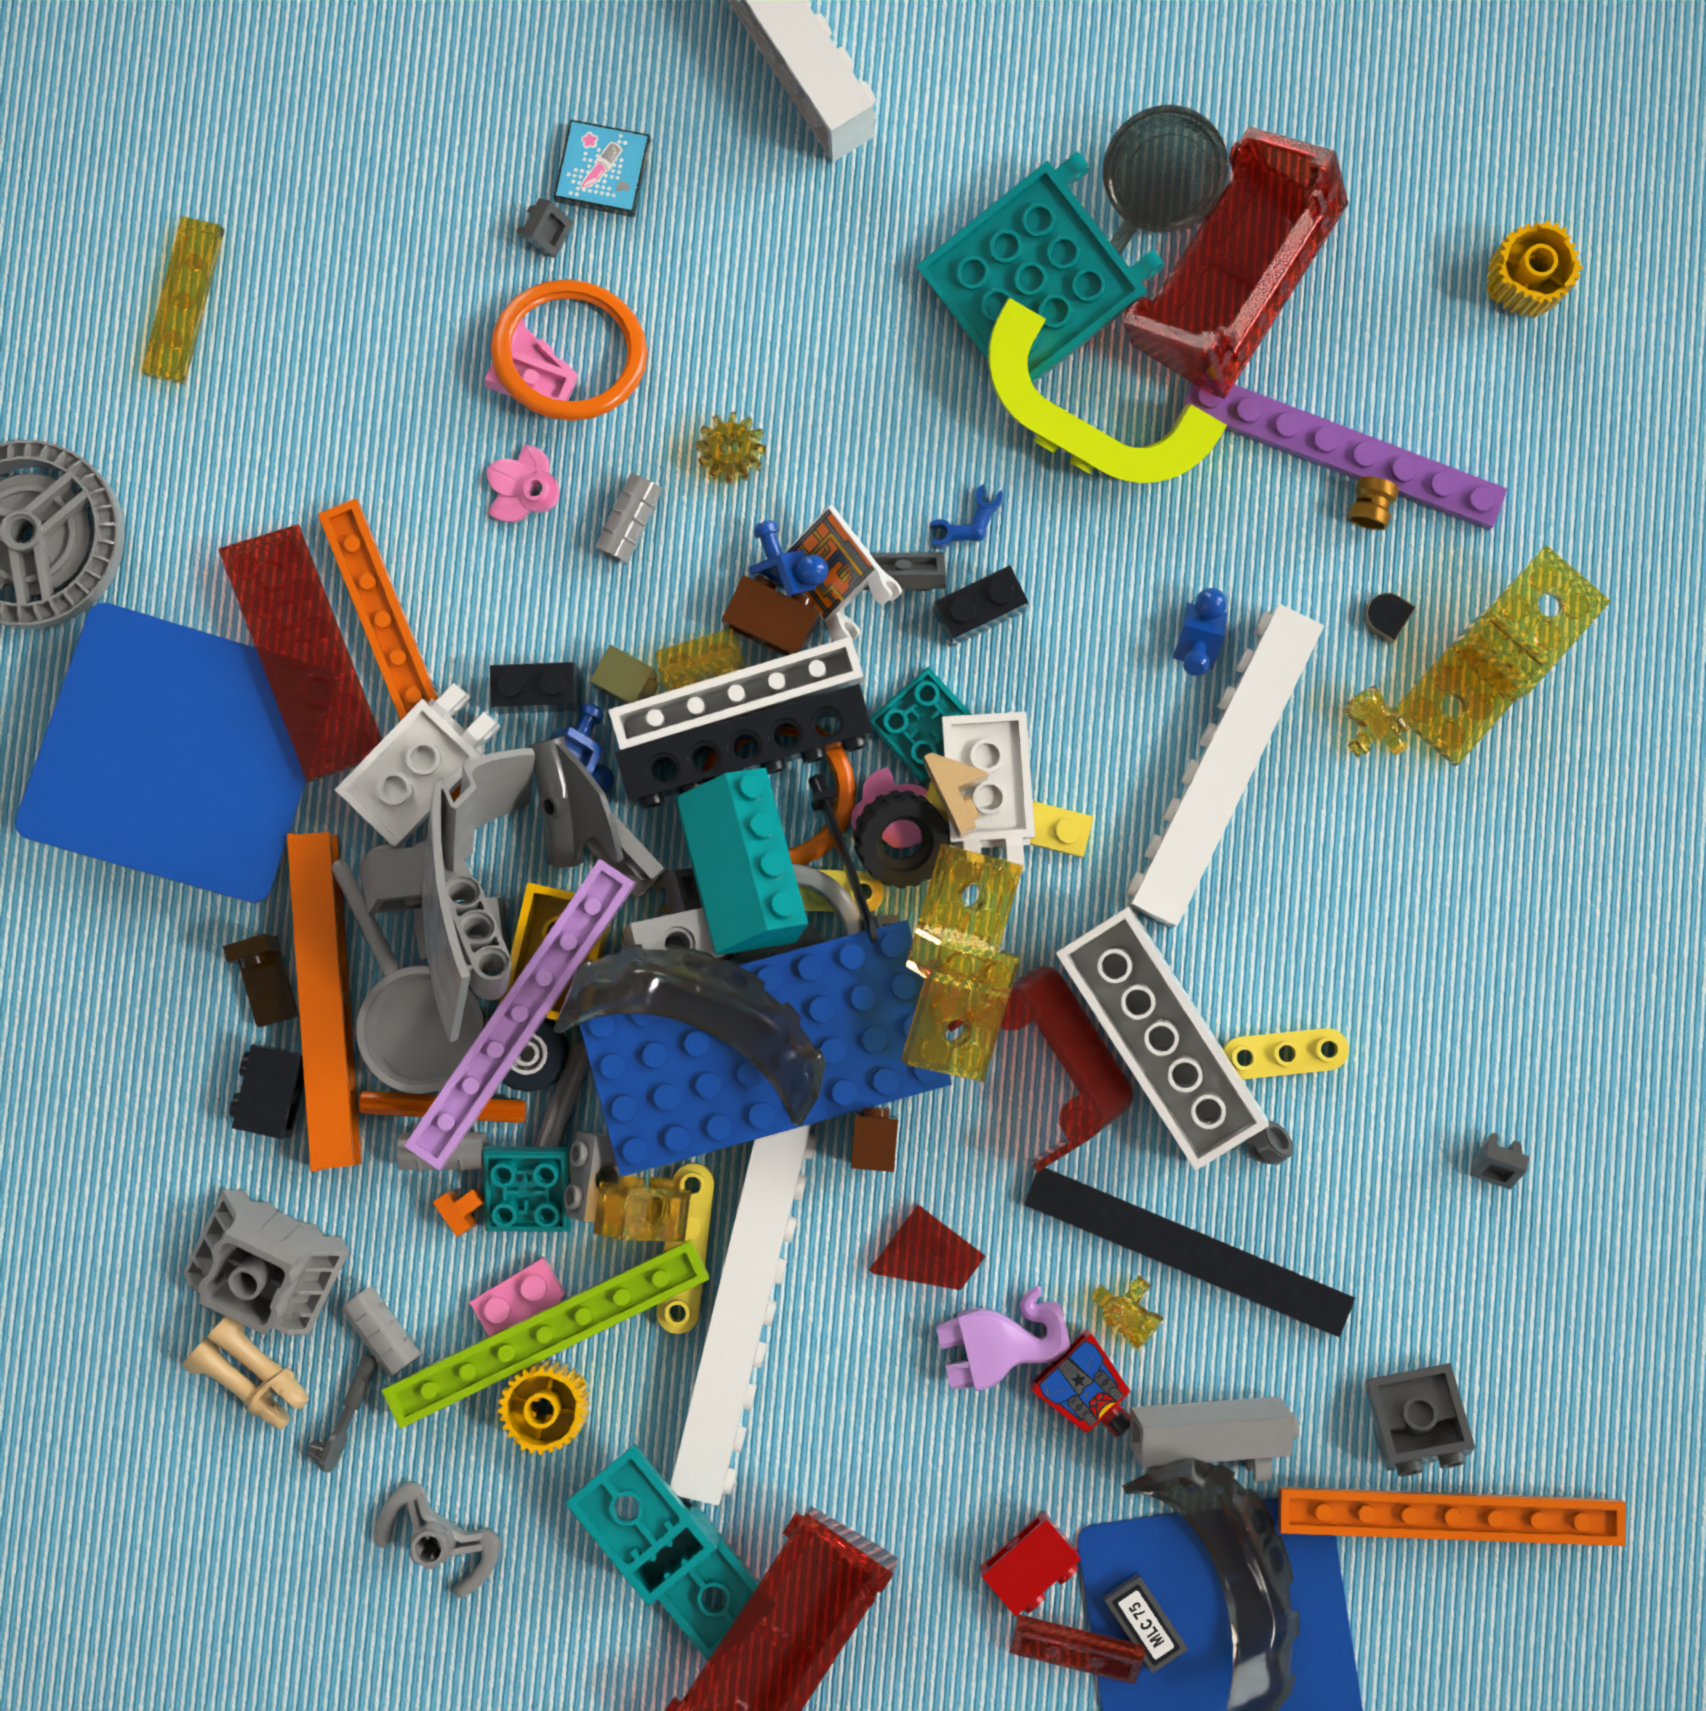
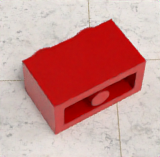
M1043 1511L980 1566L981 1577L1016 1617L1023 1610L1026 1613H1030L1036 1609L1046 1597L1044 1592L1056 1581L1061 1585L1069 1580L1078 1570L1076 1564L1081 1558L1074 1545L1046 1512Z

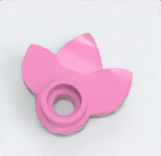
M525 445L519 454L518 461L499 459L489 465L486 470L489 484L493 490L499 493L488 513L499 521L519 522L531 511L541 513L551 510L559 500V485L557 480L549 474V459L537 447ZM542 485L540 494L533 496L534 491Z
M883 768L874 772L863 784L862 801L852 810L851 825L853 830H856L857 824L855 822L858 815L861 816L864 811L863 808L868 803L871 804L876 800L875 797L881 794H889L890 791L898 790L899 792H905L907 790L913 791L917 796L922 795L926 798L927 789L914 784L895 786L894 778L889 768ZM898 820L891 823L882 835V840L894 848L914 846L920 843L922 839L920 828L909 820Z

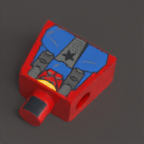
M1086 1329L1070 1344L1071 1348L1057 1361L1051 1362L1029 1385L1039 1398L1084 1432L1088 1433L1101 1422L1117 1438L1130 1427L1131 1416L1119 1404L1129 1394L1130 1390L1096 1338Z

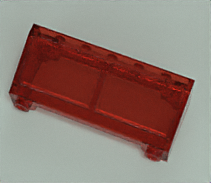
M1251 126L1247 128L1240 141L1235 142L1231 148L1229 163L1232 166L1233 177L1152 301L1149 298L1141 297L1127 308L1124 320L1122 321L1133 347L1208 393L1223 399L1226 398L1349 204L1336 151Z
M812 1506L809 1507L804 1516L796 1511L782 1532L783 1535L789 1538L682 1701L674 1696L665 1711H802L869 1607L875 1602L877 1593H882L894 1575L899 1558Z

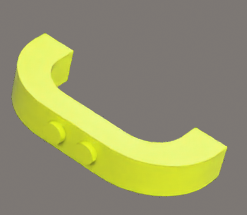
M1007 299L994 323L990 335L988 370L993 389L1005 410L1019 424L1037 434L1033 440L1034 443L1055 454L1058 447L1072 455L1069 463L1088 474H1091L1095 468L1109 476L1136 483L1160 482L1177 477L1196 466L1213 449L1227 425L1192 404H1185L1174 425L1162 439L1148 446L1130 447L1044 398L1031 382L1028 372V355L1046 319L1013 299Z

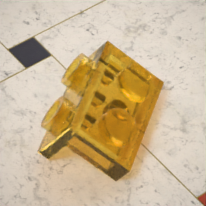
M734 629L724 630L658 650L655 653L661 682L667 692L746 668Z

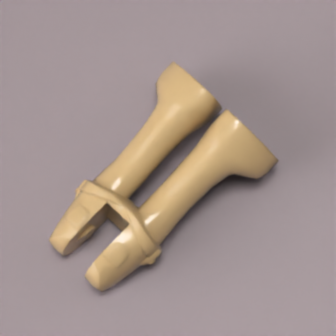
M225 1316L207 1335V1338L186 1358L181 1366L191 1374H206L247 1405V1411L250 1414L258 1416L266 1423L282 1430L290 1422V1416L271 1397L273 1393L276 1392L288 1404L297 1409H302L307 1404L309 1396L295 1379L294 1372L290 1368H282L249 1340L244 1333L245 1325ZM218 1346L252 1371L262 1383L257 1386L223 1357Z

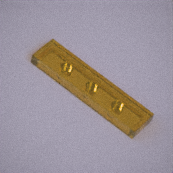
M184 216L181 217L141 370L145 376L185 385L225 232L222 225Z

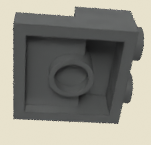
M1451 1363L1366 1380L1365 1386L1376 1422L1374 1430L1386 1471L1396 1469L1399 1477H1405L1423 1472L1422 1464L1439 1461L1440 1468L1442 1469L1466 1463L1465 1456L1470 1455L1474 1451L1475 1444Z

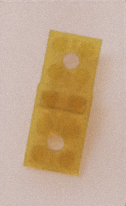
M1544 546L1491 606L1471 621L1396 705L1392 712L1453 766L1458 765L1507 709L1534 689L1607 607L1611 600L1550 547ZM1542 595H1550L1557 600L1559 610L1556 616H1546L1540 611L1538 602ZM1446 696H1454L1460 700L1463 708L1460 717L1450 718L1444 714L1442 701Z
M941 843L906 963V967L925 977L901 1057V1061L906 1065L984 1082L1020 962V957L1000 948V943L1023 865ZM976 884L979 896L974 904L965 906L962 901L963 892L968 886ZM961 1019L963 1023L961 1035L957 1039L948 1041L946 1038L948 1025L954 1020Z

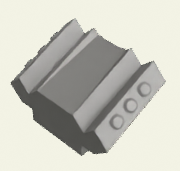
M222 1190L182 1274L189 1287L200 1293L201 1296L198 1303L259 1333L266 1335L271 1328H274L287 1335H309L344 1264L349 1249L341 1236H323L316 1224H308L292 1218L274 1208L271 1202H252L245 1190Z

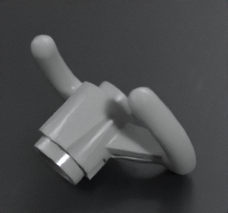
M415 1482L404 1483L391 1494L382 1507L376 1522L374 1543L381 1548L389 1544L391 1527L396 1514L402 1506L407 1505L414 1530L410 1538L411 1551L409 1553L413 1562L423 1566L424 1569H434L441 1562H446L450 1556L477 1551L482 1553V1558L476 1568L467 1577L455 1584L453 1592L457 1597L463 1598L478 1589L490 1576L498 1561L501 1539L492 1529L484 1528L478 1531L467 1532L452 1524L450 1520L441 1517L430 1508L426 1497V1490L422 1485ZM431 1536L438 1540L437 1545L432 1542Z

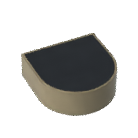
M1382 593L1375 596L1367 604L1364 611V620L1369 630L1392 644L1404 628L1416 606L1396 594Z

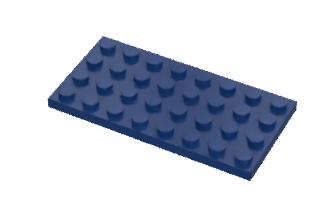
M908 920L876 928L879 940L877 942L871 943L867 931L576 1009L620 1177L863 1110L864 1107L870 1108L952 1085Z

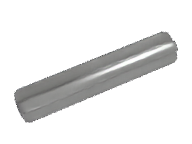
M574 1041L571 1045L565 1068L559 1077L534 1147H559L590 1064L584 1042Z

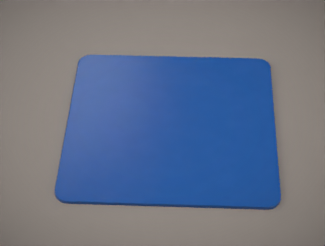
M96 604L90 609L15 819L16 830L23 838L242 901L250 903L261 902L270 894L287 841V833L290 832L335 692V677L329 670L114 604Z
M1278 1498L1092 1524L1083 1528L1079 1533L1078 1550L1081 1558L1080 1563L1091 1637L1133 1645L1104 1601L1103 1596L1139 1573L1188 1648L1183 1654L1152 1674L1141 1656L1093 1644V1649H1096L1093 1651L1097 1653L1094 1654L1095 1659L1125 1667L1121 1668L1095 1661L1102 1711H1363L1336 1536L1280 1533L1278 1531ZM1092 1638L1093 1642L1121 1649L1126 1647V1645ZM1126 1658L1131 1660L1132 1663L1125 1666L1118 1660Z

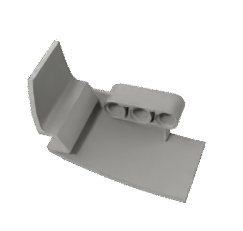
M532 748L490 753L465 763L462 768L460 796L454 803L443 777L434 783L422 867V914L431 981L449 1042L456 1041L459 1038L469 984L475 995L485 1000H497L503 997L509 989L512 966L510 954L482 887L471 876L465 861L473 853L475 829L511 811L530 805L535 753ZM456 900H466V901H468L469 903H467V904H458V903H455L454 901H456ZM477 934L483 936L484 938L480 940H474L469 938L468 936ZM486 970H494L500 974L496 976H488L482 972Z

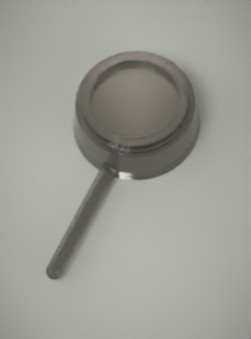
M1179 105L1154 106L1138 112L1129 118L1112 137L1104 157L1103 182L1109 201L1117 213L1124 218V221L1110 241L1120 255L1138 228L1160 235L1185 232L1204 221L1218 204L1227 180L1228 156L1220 133L1202 114Z

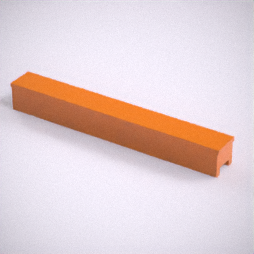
M331 832L287 833L311 1172L362 1164L343 891L332 871L333 863L340 860L339 835H331Z

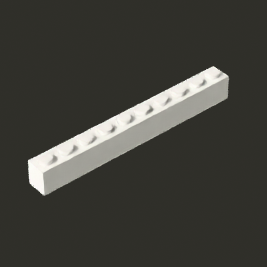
M812 1124L754 1140L670 1488L677 1496L717 1506L720 1504L722 1494L731 1496L737 1470L729 1468L733 1451L741 1453L747 1427L739 1426L743 1409L751 1411L757 1385L750 1384L749 1382L753 1367L761 1369L767 1343L760 1342L763 1325L772 1326L777 1301L769 1299L773 1283L781 1285L785 1273L787 1259L780 1258L783 1241L792 1243L797 1218L791 1217L790 1212L793 1200L802 1201L807 1181V1176L800 1175L803 1158L812 1160L817 1135L810 1133Z

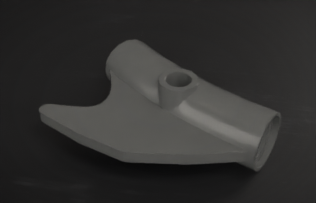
M559 736L527 746L532 748L535 753L534 773L543 817L547 864L564 868L582 864L584 861V849L591 837L599 841L613 863L622 861L624 857L617 827L605 792L586 767L567 748L565 737Z

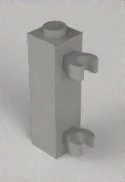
M1280 1396L1131 1407L1129 1446L1141 1468L1147 1467V1477L1154 1478L1153 1487L1155 1490L1172 1488L1173 1473L1171 1465L1245 1460L1247 1471L1253 1470L1254 1482L1271 1481V1458L1292 1456L1293 1439H1296L1298 1436L1296 1415L1290 1412Z

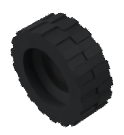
M895 790L890 791L889 794H881L875 797L876 800L871 804L868 803L863 808L864 811L861 816L858 815L855 822L857 824L856 830H853V839L856 843L854 848L861 863L875 880L879 879L883 885L889 887L891 885L897 886V888H906V886L911 885L915 887L921 885V882L926 879L930 880L935 876L934 873L945 864L943 861L948 856L950 850L948 846L950 833L946 829L948 825L945 819L927 798L922 795L917 796L913 791L905 790V792H899ZM909 820L920 828L922 835L921 844L911 856L901 859L893 858L883 850L881 843L883 832L895 821Z

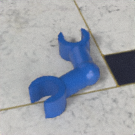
M984 484L978 488L976 492L977 508L971 524L950 525L949 522L943 519L933 520L929 523L931 529L941 528L947 532L946 538L932 540L930 542L931 547L943 549L949 546L951 542H979L983 540L986 536V529L992 512L998 510L1002 504V490L999 491L996 501L989 504L985 503L981 498L984 492Z

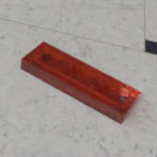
M1018 1614L1011 1637L1009 1653L1135 1684L1144 1660L1145 1645Z

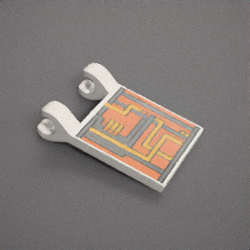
M833 505L828 506L784 552L803 550L805 556L810 554L819 555L827 562L829 570L825 581L817 585V589L806 592L804 595L815 602L814 608L819 610L820 616L826 622L833 641L852 637L854 641L859 636L860 629L841 611L867 585H869L874 599L880 604L886 603L888 600L894 601L902 592L900 585L880 568Z

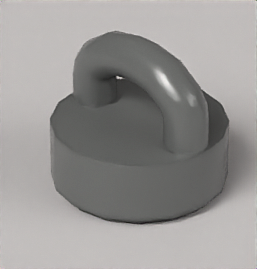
M1268 1121L1269 1126L1245 1141V1148L1247 1153L1261 1163L1278 1165L1292 1156L1293 1143L1287 1131L1280 1124Z

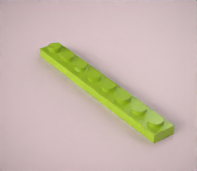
M689 1239L387 1385L381 1391L399 1429L695 1287L709 1280L710 1276L692 1239Z

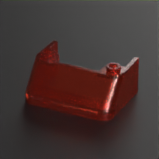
M1042 966L1031 970L944 1025L948 1033L952 1032L987 1010L994 1023L1004 1030H1018L1032 1021H1035L1080 1094L1067 1101L1059 1113V1124L1066 1138L1029 1161L1037 1172L1093 1138L1127 1111L1132 1104L1133 1089L1061 974L1051 967Z

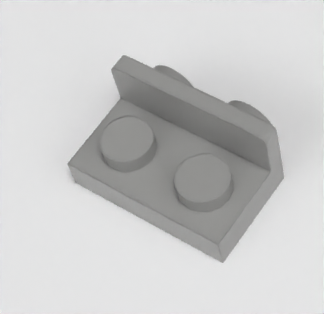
M612 812L623 852V860L613 863L595 838L591 837L587 846L599 859L637 883L630 893L639 899L662 878L661 874L668 871Z

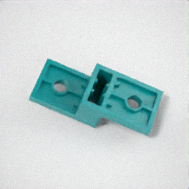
M635 1443L565 1502L567 1507L647 1606H650L658 1599L708 1662L775 1605V1600L697 1504L693 1501L686 1507ZM621 1496H631L636 1499L639 1504L638 1515L630 1519L621 1517L615 1508L616 1500ZM709 1587L721 1588L726 1594L727 1601L720 1608H710L703 1601V1592Z

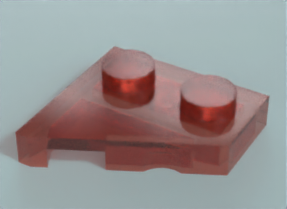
M917 1204L870 1266L869 1271L876 1275L961 1290L986 1256L921 1205Z

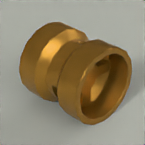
M1373 476L1360 477L1355 490L1358 498L1356 503L1350 506L1347 519L1353 524L1367 529L1386 530L1391 519V514L1389 513L1390 504L1396 501L1399 487L1395 483Z

